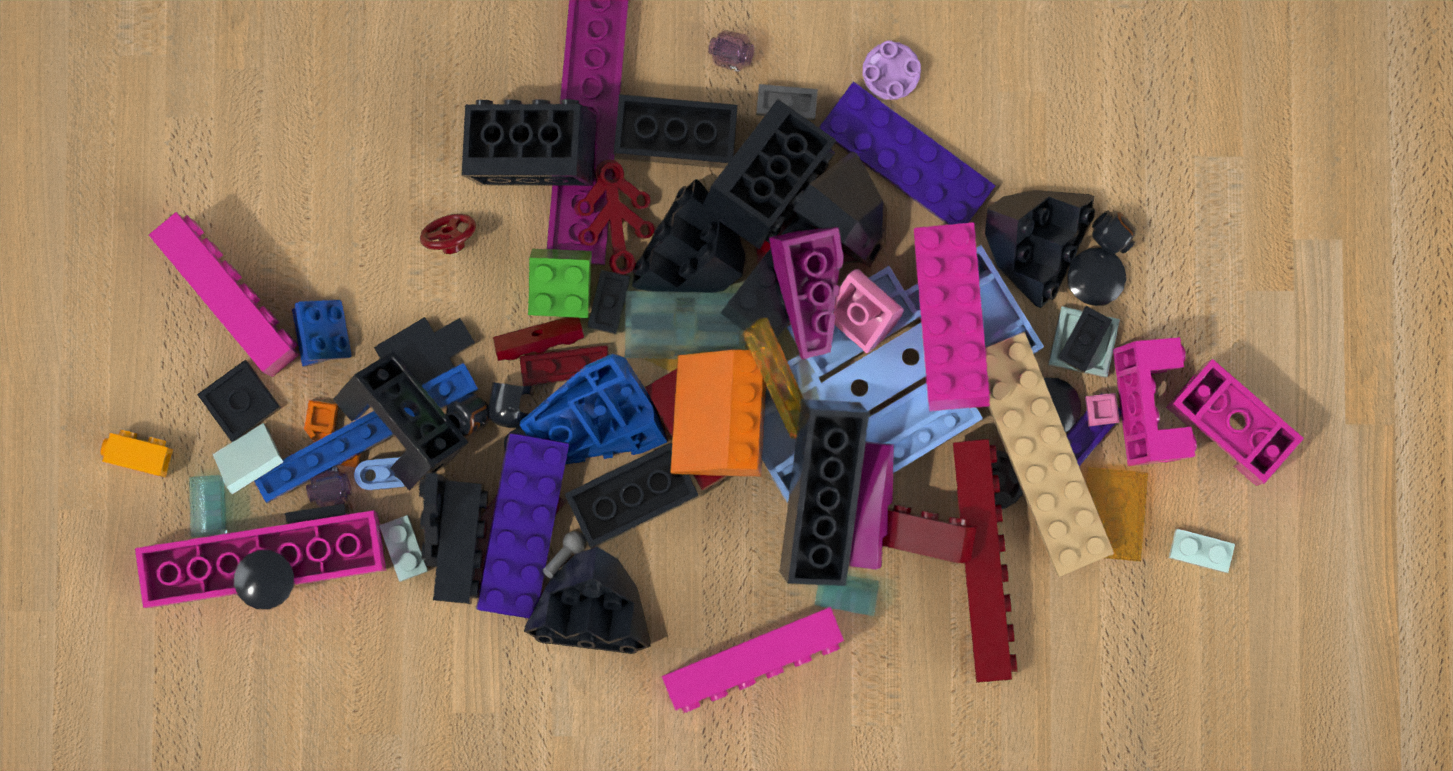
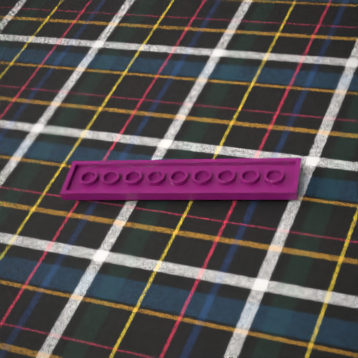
M569 0L560 104L563 99L578 100L579 104L586 106L589 111L597 116L593 186L596 183L595 169L597 165L604 160H615L614 144L619 94L621 93L629 0ZM607 169L604 173L605 178L611 180L613 173ZM552 186L546 249L592 251L591 264L605 265L609 221L599 233L598 241L592 246L582 245L579 242L578 235L581 230L590 226L607 203L606 192L604 191L595 202L593 213L589 216L581 217L575 212V203L580 199H584L593 186ZM582 202L580 205L583 213H586L589 209L588 204ZM587 231L584 234V239L586 242L590 243L593 237L592 234Z

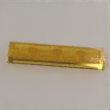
M762 318L757 320L742 334L791 439L797 437L801 399H804L768 319Z

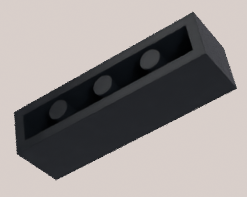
M445 480L433 595L434 601L472 604V598H478L479 581L474 580L475 569H480L482 563V551L478 550L479 538L483 539L485 534V521L481 520L482 508L487 509L489 494L488 491H484L483 484Z

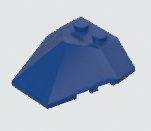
M615 354L608 355L584 366L520 421V427L527 436L569 443L565 465L585 462V458L603 456L604 459L613 458V454L631 452L632 455L642 454L667 443L665 431L648 392L627 359Z

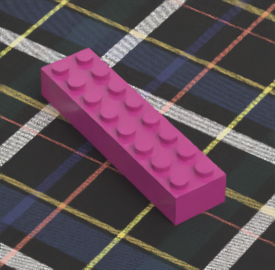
M367 511L135 548L143 608H156L238 595L234 586V573L239 562L248 554L257 550H273L281 554L291 565L295 585L387 571L378 512Z

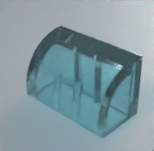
M222 476L190 477L191 538L227 534L225 482Z
M847 575L846 586L817 585L814 606L831 607V609L874 616L879 581Z

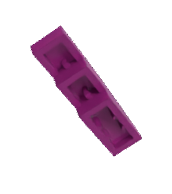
M865 441L849 566L875 570L882 567V538L887 535L888 505L893 503L894 444Z

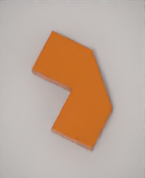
M309 400L304 430L313 442L335 432L339 412L337 404ZM362 453L340 465L356 468L360 464Z

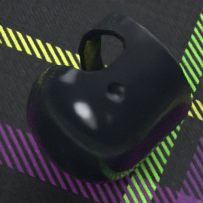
M492 382L488 406L491 421L505 428H520V421L528 415V413L520 411L521 396L523 394L534 395L536 385L516 386Z

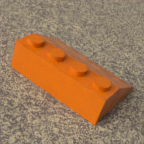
M727 350L678 355L671 474L761 477L768 358L764 351Z

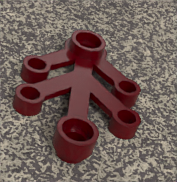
M608 159L597 165L595 169L596 183L584 199H580L575 203L574 209L577 215L581 217L589 216L594 211L595 202L604 191L606 192L607 203L590 226L580 231L578 239L584 246L594 245L598 241L599 233L609 221L614 252L609 260L610 268L614 273L628 274L635 267V258L630 252L626 251L622 219L635 229L636 236L641 239L650 238L654 234L655 229L651 222L644 221L619 201L618 190L631 198L632 206L638 210L647 208L650 205L651 199L648 193L639 191L624 179V170L619 162ZM607 169L613 173L611 180L605 178L604 173ZM639 195L643 196L645 199V203L643 206H640L637 203V197ZM582 202L588 204L589 209L586 213H583L580 209ZM643 224L649 229L647 235L641 233L640 228ZM587 231L590 232L593 237L590 243L586 242L584 239V234ZM619 257L623 258L625 262L623 268H619L616 264Z

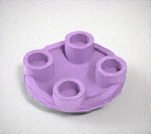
M885 41L877 45L868 53L863 63V78L866 86L874 95L883 99L897 100L907 96L916 88L920 79L921 64L917 55L910 47L899 42Z

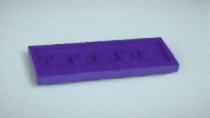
M852 82L819 126L820 129L836 139L835 143L848 153L852 151L857 153L863 164L947 225L969 223L996 186L855 82Z
M509 432L476 610L530 618L540 599L544 578L543 569L546 567L569 443Z

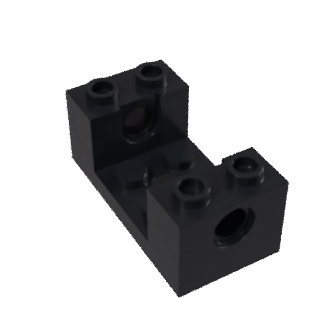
M393 351L354 374L333 398L351 422L364 415L371 407L405 447L406 451L390 469L409 491L420 484V479H425L426 473H437L446 467L469 443ZM404 408L411 409L414 416L409 415Z

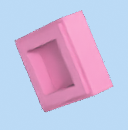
M1116 393L1085 397L1089 427L1120 423Z

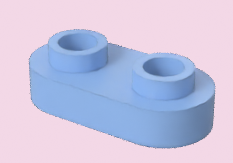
M400 457L361 462L354 472L356 483L365 490L405 487L390 469ZM369 470H373L376 473L373 481H368L365 477Z

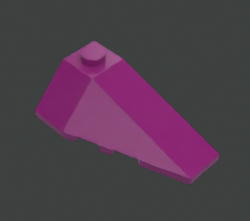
M834 227L803 230L770 237L774 268L801 359L831 353L835 324L834 306L840 287L837 285L839 268H842L843 264L839 229Z

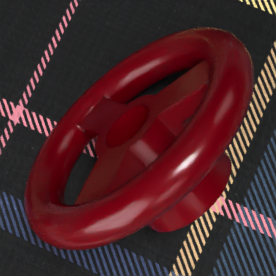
M451 214L440 217L429 223L422 230L419 237L420 243L427 249L442 250L444 254L457 253L465 247L464 242L474 234L477 227L476 221L467 214ZM461 222L468 225L464 232H460L457 229ZM444 225H447V226L441 228L439 231L433 232V231H435L436 229H438V228H440V227H442V226H444Z

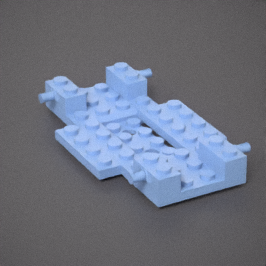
M982 245L978 246L976 251L985 347L1025 332L1033 354H1035L1044 347ZM890 266L869 277L872 282L904 309L901 318L885 338L921 318L918 283L904 291ZM922 322L822 383L819 378L864 352L835 325L831 353L807 359H801L799 354L767 374L762 461L787 503L790 492L801 399L860 402L869 411L926 376ZM790 325L787 327V330L796 343L792 326ZM909 348L916 350L919 354V361L913 366L905 364L902 360L903 352ZM858 379L865 381L868 385V392L861 397L855 396L851 391V384ZM927 383L869 417L866 441L894 444L893 473L976 424L983 417L976 407L929 411Z

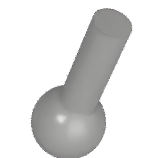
M571 531L565 535L563 539L564 547L543 569L547 577L552 578L572 554L575 555L585 550L587 541L581 532Z

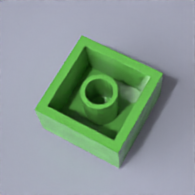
M532 248L529 257L528 315L588 318L590 310L592 251Z

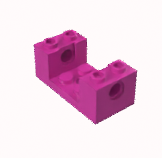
M1180 337L1135 341L1114 348L1113 353L1127 465L1167 463L1195 457L1197 440L1195 435L1192 434V427L1158 430L1157 426L1160 416L1158 409L1155 407L1154 394L1156 385L1151 375L1166 373L1167 370L1184 367L1185 349L1181 345Z
M1213 359L1204 363L1166 406L1186 426L1195 425L1236 461L1233 467L1255 486L1265 484L1304 439ZM1233 413H1239L1245 418L1243 429L1236 430L1231 427L1229 420Z

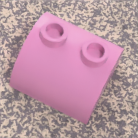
M856 269L848 274L839 288V294L836 296L834 306V325L864 352L869 353L894 328L901 318L904 309L859 269Z

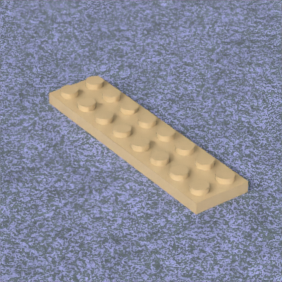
M1025 332L985 347L990 406L988 407L1056 575L1058 577L1114 554Z

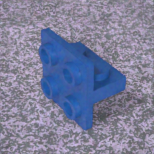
M341 300L300 301L295 303L292 313L302 366H312L329 360L351 358V348Z

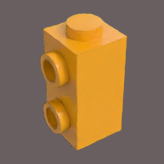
M121 429L119 435L110 433L109 437L103 440L100 454L103 456L102 462L166 478L173 449L165 447V440L149 437L148 442L137 440V433Z

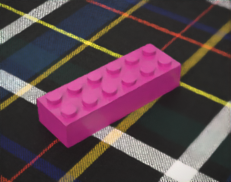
M175 212L149 234L150 238L260 370L270 377L275 376L299 356V353L294 349L298 346L297 342L283 328L279 330L276 327L280 322L269 309H266L264 306L259 307L257 303L261 299L251 287H248L245 283L242 285L239 283L238 280L242 278L241 275L226 260L222 262L219 259L223 256L222 252L207 237L205 239L201 237L205 232L196 221L188 215L182 217Z
M974 222L914 228L929 411L990 406Z
M828 607L663 675L662 679L675 711L682 709L684 714L701 706L699 701L710 697L711 702L728 696L727 689L738 685L739 690L756 684L754 678L766 674L769 679L784 672L782 666L793 662L794 666L798 667L812 661L811 655L821 651L822 655L825 656L840 649L838 643L843 642L844 639L831 607Z

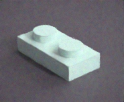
M408 515L379 525L399 582L428 572L425 560H422V551Z
M1175 529L1168 558L1228 573L1235 544Z

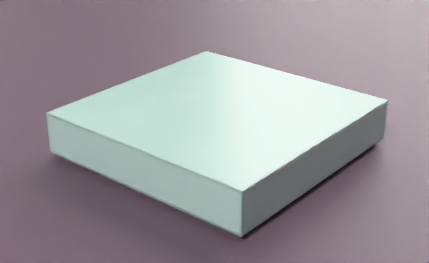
M1061 307L1048 365L1078 371L1057 358L1082 313L1081 310ZM1108 317L1112 319V322L1084 373L1108 377L1120 319Z
M264 423L213 454L225 485L231 494L283 463L272 436Z

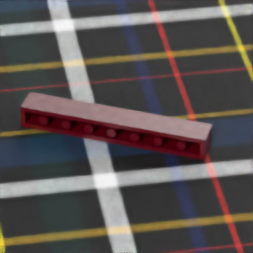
M989 439L953 442L960 518L967 520L966 525L976 527L970 563H964L976 683L1012 680V672H1018L1016 654H1010L1009 642H1015L1013 624H1007L1006 612H1012L1010 594H1004L1003 582H1009L1007 564H1001L1000 552H1006L1004 534L998 535L997 523L1003 522L1001 504L995 505L994 493L1000 492L998 474L992 475L991 463L997 462L995 444L989 445Z

